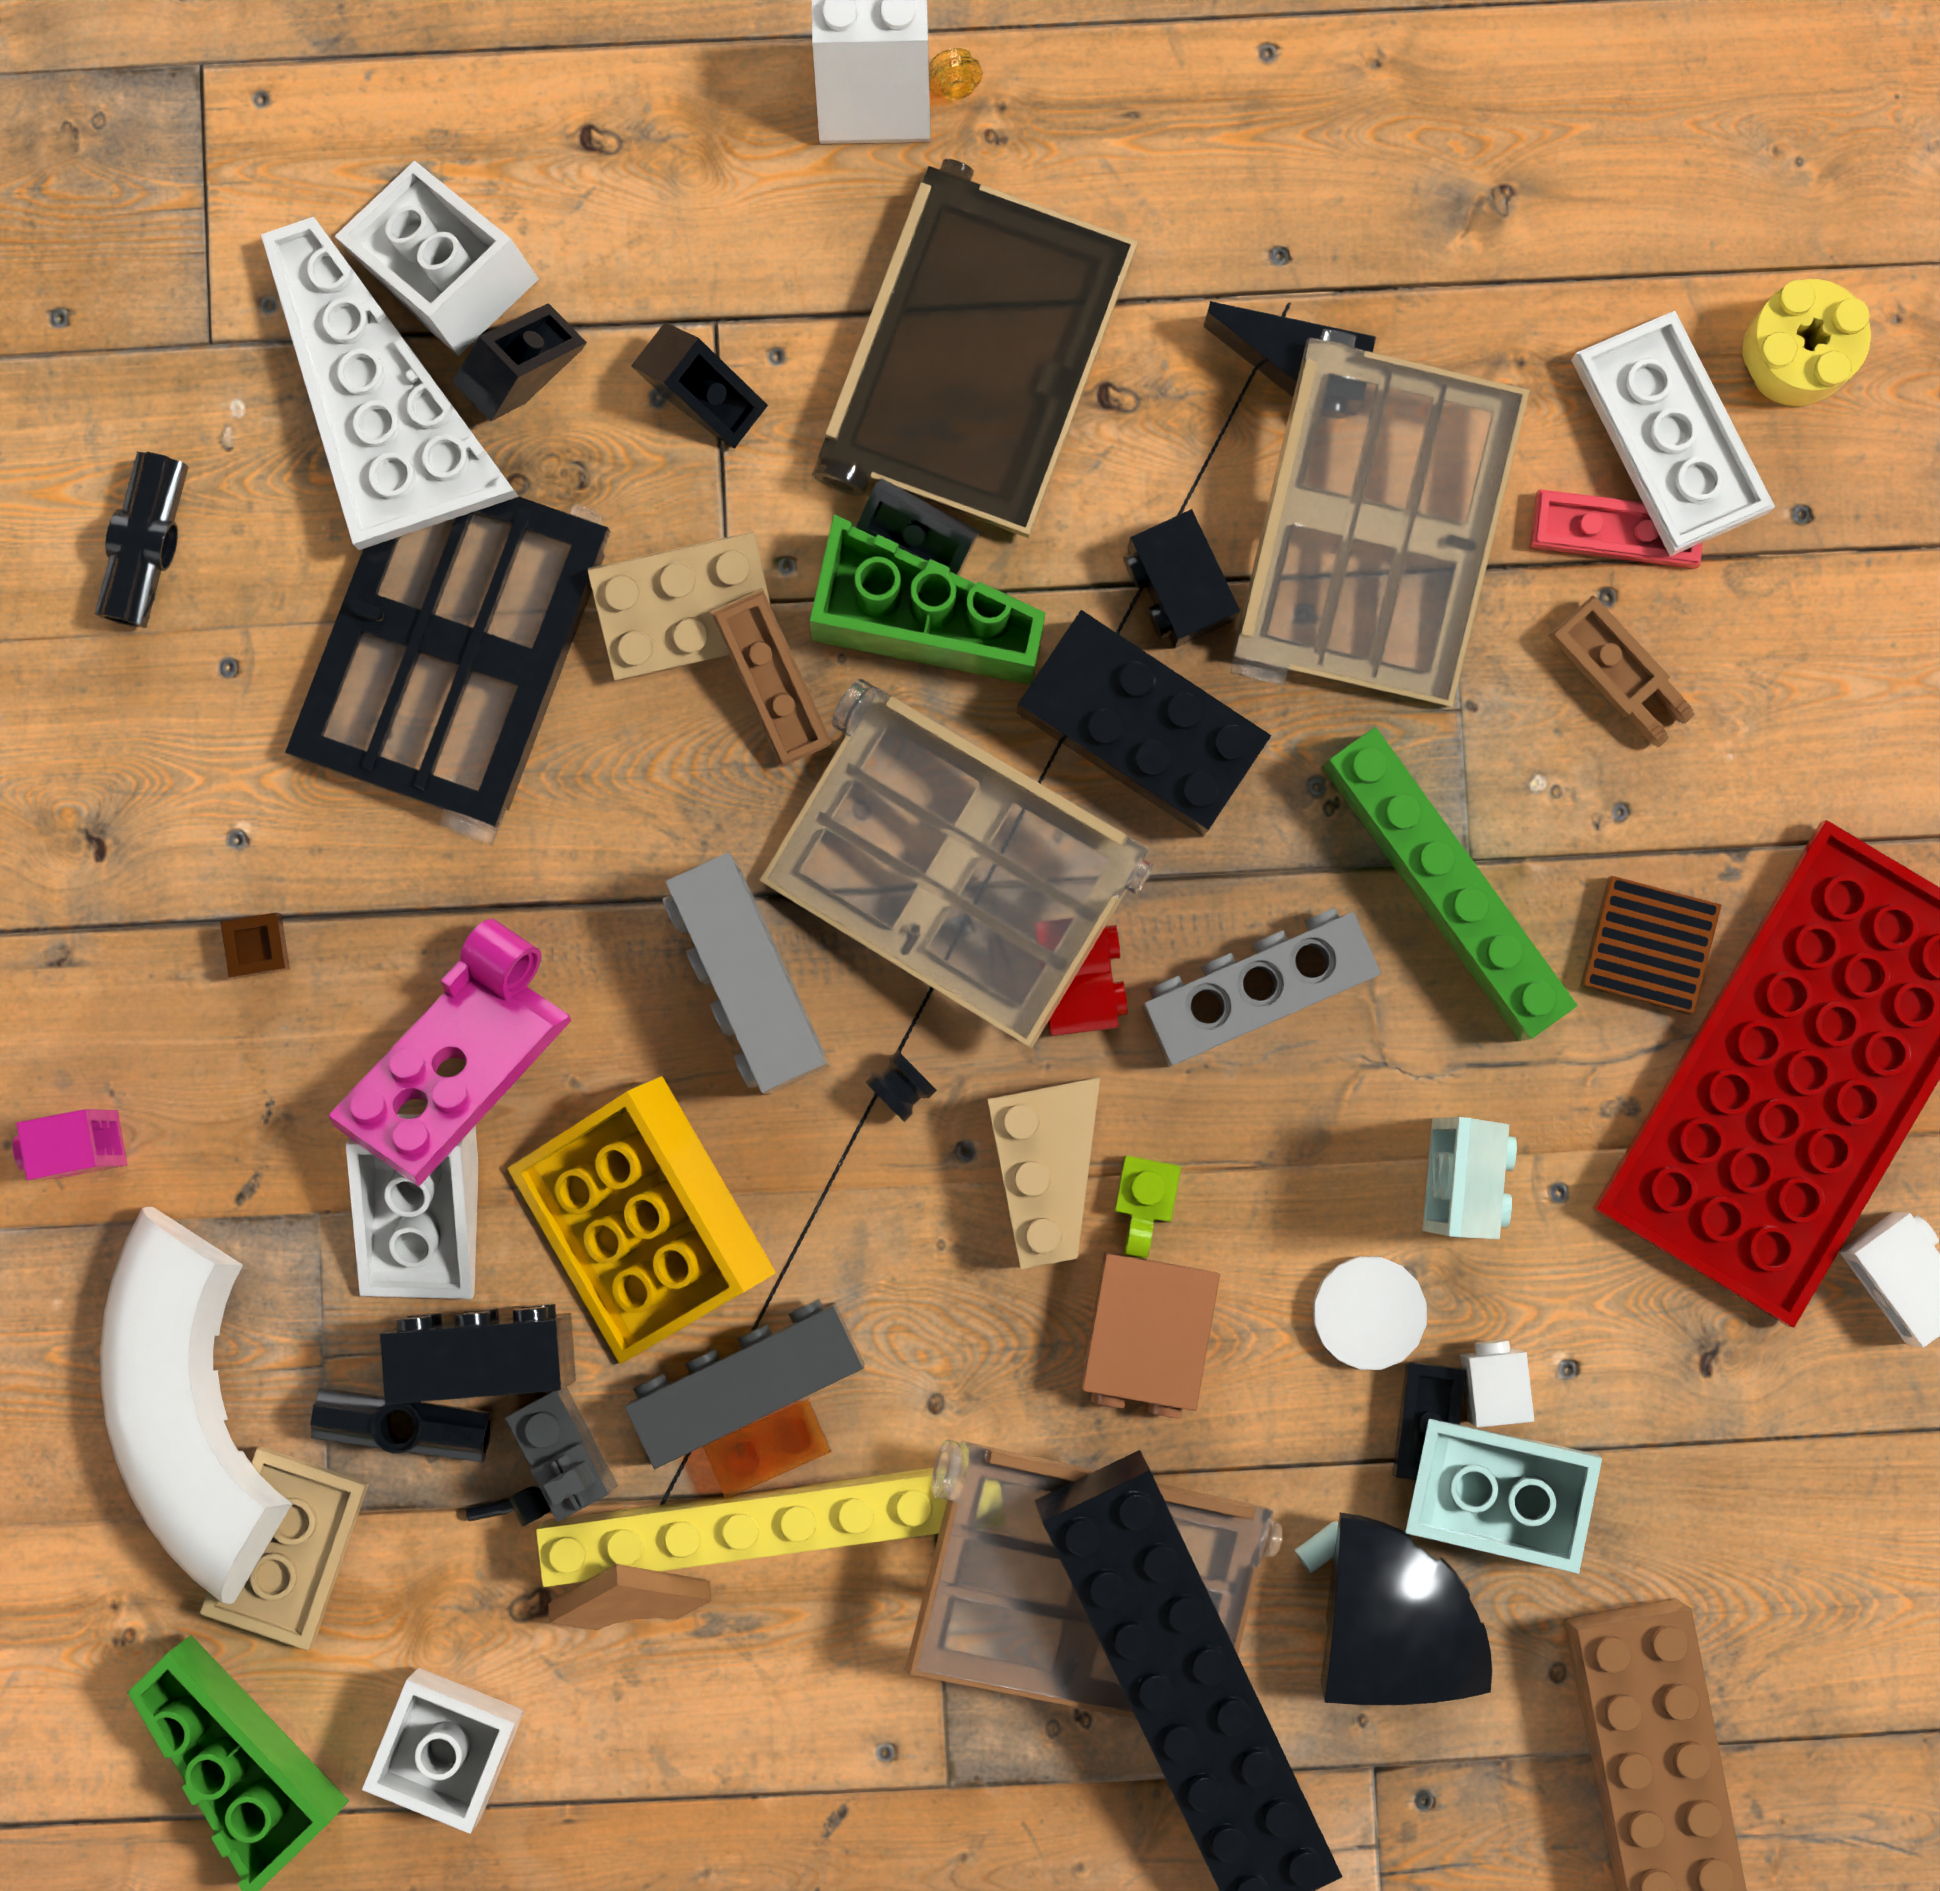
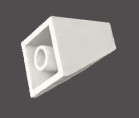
M812 0V46L820 144L930 142L927 0Z

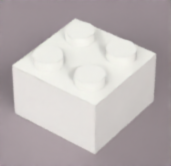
M418 1668L406 1679L362 1790L471 1834L484 1814L525 1710Z

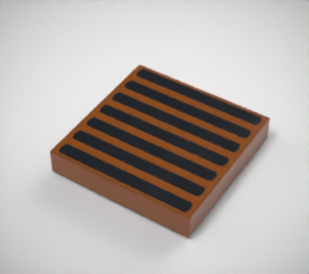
M1616 876L1608 877L1580 986L1688 1015L1694 1014L1722 905Z

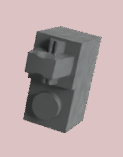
M567 1387L560 1391H552L505 1417L532 1468L530 1471L557 1522L609 1495L618 1486Z

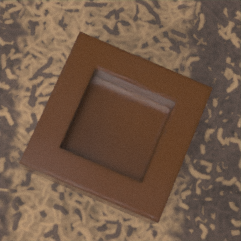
M276 912L220 922L229 978L236 979L290 970L282 914Z

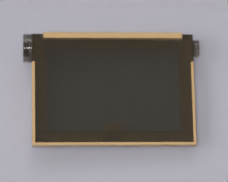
M944 159L940 169L928 166L923 182L920 183L826 430L825 440L812 476L830 488L855 496L865 495L869 482L877 483L882 478L921 500L1029 538L1135 254L1138 241L973 182L971 180L974 170L970 166L954 159Z

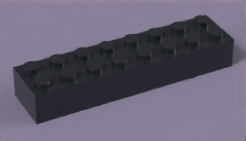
M1138 1450L1034 1500L1042 1523L1219 1891H1315L1342 1878L1343 1876L1141 1451Z

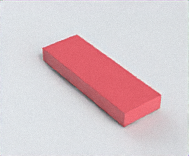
M1539 489L1536 492L1529 548L1696 569L1700 566L1703 542L1670 556L1643 502Z

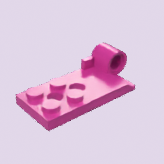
M488 919L480 923L466 939L461 950L460 961L442 978L441 983L445 992L328 1115L333 1126L419 1187L571 1022L570 1015L527 987L540 966L541 951L495 919ZM460 1058L466 1061L464 1069L456 1076L442 1077L436 1074L439 1065L447 1059ZM421 1099L428 1103L426 1110L416 1118L404 1119L398 1116L400 1107L409 1100Z

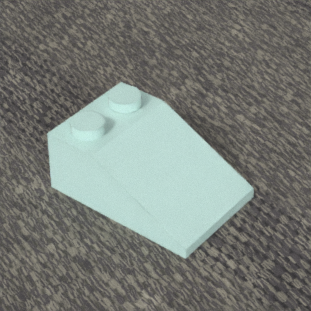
M1464 1117L1432 1118L1422 1231L1450 1237L1500 1239L1501 1227H1509L1512 1212L1511 1194L1504 1193L1505 1171H1513L1517 1154L1516 1137L1509 1136L1510 1124Z
M1429 1419L1405 1533L1579 1574L1602 1458L1597 1454Z

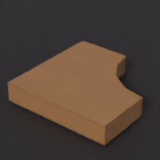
M616 1564L548 1603L549 1623L599 1630L615 1623L636 1619H679L711 1602L710 1582L706 1581V1579Z

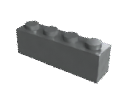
M820 1299L812 1301L790 1312L789 1316L792 1324L772 1333L768 1324H765L738 1337L737 1341L741 1348L720 1358L717 1350L713 1349L685 1363L689 1373L672 1382H668L665 1374H661L633 1388L637 1398L630 1401L625 1406V1409L654 1470L862 1370L865 1363L836 1302L823 1308Z

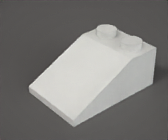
M415 160L335 235L338 242L423 326L458 356L539 280L510 237Z
M398 1114L399 1117L404 1119H413L421 1115ZM476 1125L419 1187L349 1138L346 1142V1154L360 1296L472 1299L475 1294L479 1169Z

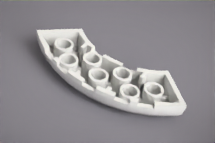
M148 1206L140 1211L124 1243L112 1276L104 1310L100 1345V1386L105 1423L113 1454L128 1493L148 1528L166 1552L195 1582L222 1603L233 1604L293 1504L278 1493L258 1473L243 1451L237 1450L224 1423L228 1418L221 1396L218 1370L213 1371L214 1338L220 1334L225 1306L232 1286L243 1265L156 1208Z

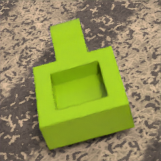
M1124 1156L1114 1212L1131 1215L1123 1254L1148 1258L1154 1220L1169 1223L1172 1221L1182 1166Z

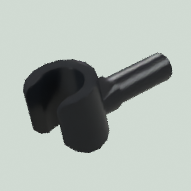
M531 1486L509 1498L501 1499V1501L467 1507L466 1517L468 1521H475L505 1515L514 1510L521 1526H525L543 1517L551 1509L540 1488Z

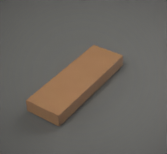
M761 588L710 611L781 768L833 745L764 590Z

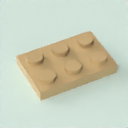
M754 531L588 568V575L614 681L730 655L710 611L761 588L764 590L770 604Z
M260 1447L256 1449L251 1464L278 1493L293 1504L233 1604L222 1603L207 1591L200 1614L309 1651L314 1646L369 1483L265 1447Z

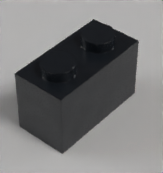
M1192 509L1130 537L1127 547L1130 554L1123 557L1124 563L1134 585L1137 588L1145 585L1154 603L1153 606L1147 608L1148 614L1161 639L1169 635L1174 648H1177L1236 620L1240 609Z

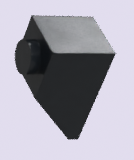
M548 303L479 336L452 382L490 421H493L526 404L583 350L587 342Z
M664 322L631 365L664 398L733 449L736 448L768 406L703 341L667 322Z

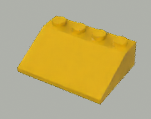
M663 1076L628 1090L507 1168L620 1365L776 1274L775 1269Z

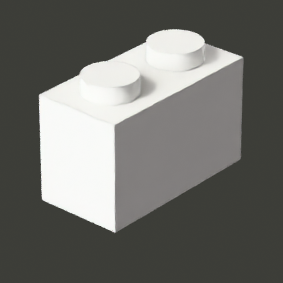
M1892 1212L1842 1248L1839 1253L1904 1342L1924 1348L1940 1336V1253L1935 1248V1245L1939 1243V1239L1931 1226L1921 1216L1916 1215L1913 1217L1910 1213Z

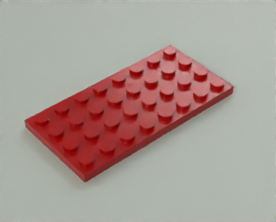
M1828 820L1820 822L1592 1209L1784 1325L1794 1328L1940 1080V887Z

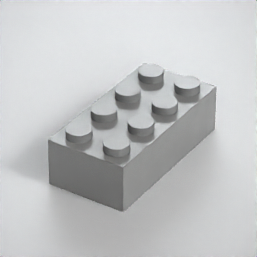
M728 852L666 880L665 882L671 895L662 898L664 906L675 929H679L682 934L687 931L690 934L695 947L686 951L687 956L700 983L704 982L705 985L712 983L719 1000L710 1003V1006L723 1034H727L729 1037L734 1034L736 1035L743 1052L735 1055L734 1059L747 1087H752L753 1089L759 1086L761 1093L772 1094L830 1067L831 1065L735 858Z

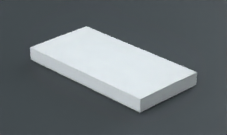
M1676 311L1575 353L1571 361L1670 556L1769 514L1775 508Z

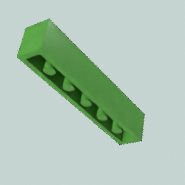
M1376 726L1330 758L1321 767L1519 1041L1533 1039L1578 1006Z

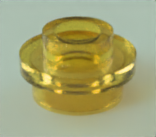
M963 48L945 50L937 54L929 64L930 91L932 94L948 100H959L969 96L983 78V71L979 61L972 58V54Z

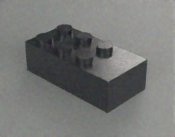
M1080 610L1017 705V714L1203 837L1272 736L1083 610Z

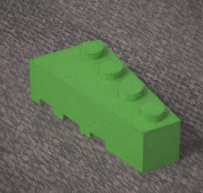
M834 514L810 617L812 641L1031 685L1041 645L1046 612L979 581L975 584L950 572V568L932 559L928 562L900 549L899 544L880 535H877V537L853 527L852 522Z
M192 1635L170 1650L127 1692L165 1758L172 1759L185 1784L181 1787L192 1806L198 1804L215 1833L211 1839L222 1858L228 1856L241 1878L237 1883L241 1891L261 1890L349 1802L340 1790Z

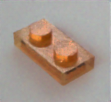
M809 1398L703 1446L725 1499L832 1451Z

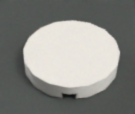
M1357 1256L1337 1265L1321 1280L1313 1298V1325L1322 1345L1337 1360L1359 1370H1382L1402 1362L1419 1345L1427 1326V1302L1418 1281L1403 1266L1379 1256Z

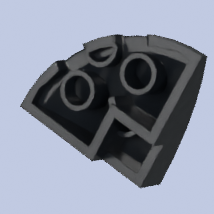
M1340 1512L1326 1612L1328 1630L1321 1675L1324 1702L1352 1705H1412L1465 1699L1490 1693L1492 1660L1487 1631L1484 1622L1481 1623L1478 1613L1470 1600L1467 1586L1456 1571L1442 1557L1436 1560L1425 1550L1415 1545L1410 1535L1405 1533V1531L1382 1521Z

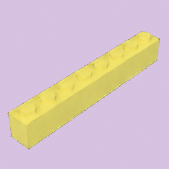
M956 1465L566 1517L559 1522L556 1519L545 1520L536 1528L543 1587L586 1582L616 1564L654 1571H667L939 1534ZM984 1477L972 1526L983 1528L1005 1525L999 1480Z

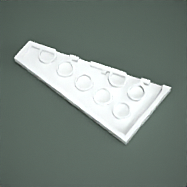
M311 217L261 234L352 544L358 550L519 497L318 221Z

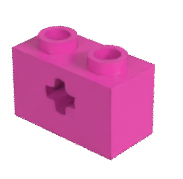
M83 1109L16 1123L18 1136L13 1139V1154L18 1168L21 1171L25 1170L26 1180L62 1179L128 1166L118 1110Z

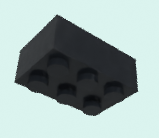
M555 1304L522 1306L521 1309L512 1310L513 1318L499 1319L498 1308L468 1310L462 1314H455V1322L442 1323L441 1313L409 1315L407 1318L396 1319V1329L380 1334L385 1405L560 1391L576 1381L571 1313L556 1314Z

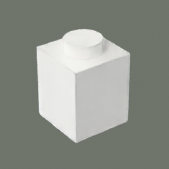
M1489 1340L1476 1342L1475 1353L1460 1354L1461 1366L1466 1370L1464 1393L1468 1423L1478 1428L1535 1422L1527 1352L1517 1348L1510 1349L1509 1340Z

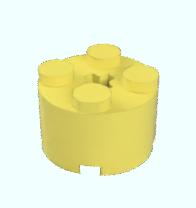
M1798 279L1789 282L1768 300L1751 321L1745 333L1742 355L1745 366L1747 365L1756 387L1767 398L1779 404L1792 407L1811 405L1832 396L1860 369L1867 357L1871 341L1869 309L1862 300L1833 282L1820 279ZM1803 337L1809 340V346L1813 348L1812 351L1803 348L1805 344Z

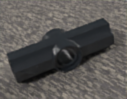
M137 451L123 508L117 509L114 512L107 529L105 550L109 561L95 614L100 618L131 627L147 628L161 571H166L170 567L176 552L178 527L174 521L188 471V466L184 462L157 453Z
M320 1388L318 1389L310 1423L311 1438L377 1447L392 1454L412 1452L484 1462L491 1436L492 1412L427 1402L385 1405L384 1396ZM395 1410L407 1412L414 1421L415 1430L409 1440L397 1438L389 1427V1419Z

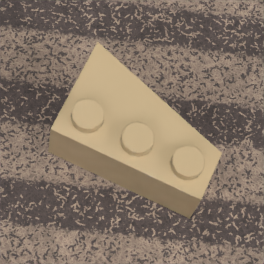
M1101 1077L987 1099L1021 1270L1078 1259Z

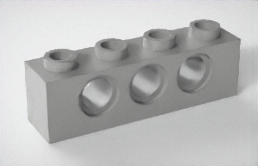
M1336 908L1330 909L1305 920L1308 932L1288 940L1284 930L1253 943L1257 954L1236 963L1232 953L1200 966L1205 977L1184 985L1179 975L1150 988L1149 991L1153 999L1143 1003L1141 1006L1168 1067L1381 975L1355 913L1351 912L1339 917ZM1302 947H1313L1324 958V969L1316 978L1302 975L1296 967V954ZM1260 969L1271 977L1273 989L1266 1000H1254L1246 994L1243 987V979L1249 970ZM1198 992H1210L1219 999L1221 1013L1214 1023H1202L1193 1016L1191 1001Z

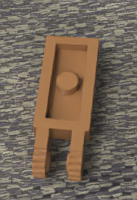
M1592 595L1548 635L1624 718L1629 717L1632 725L1653 746L1661 747L1668 740L1669 736L1663 725L1642 705L1650 695L1654 693L1658 702L1666 709L1669 715L1682 724H1686L1694 716L1695 713L1691 705L1687 703L1668 681L1670 676L1596 596Z

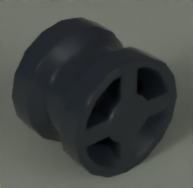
M899 1051L890 1058V1066L882 1074H873L866 1081L867 1085L904 1122L913 1114V1106L921 1098H930L937 1091Z

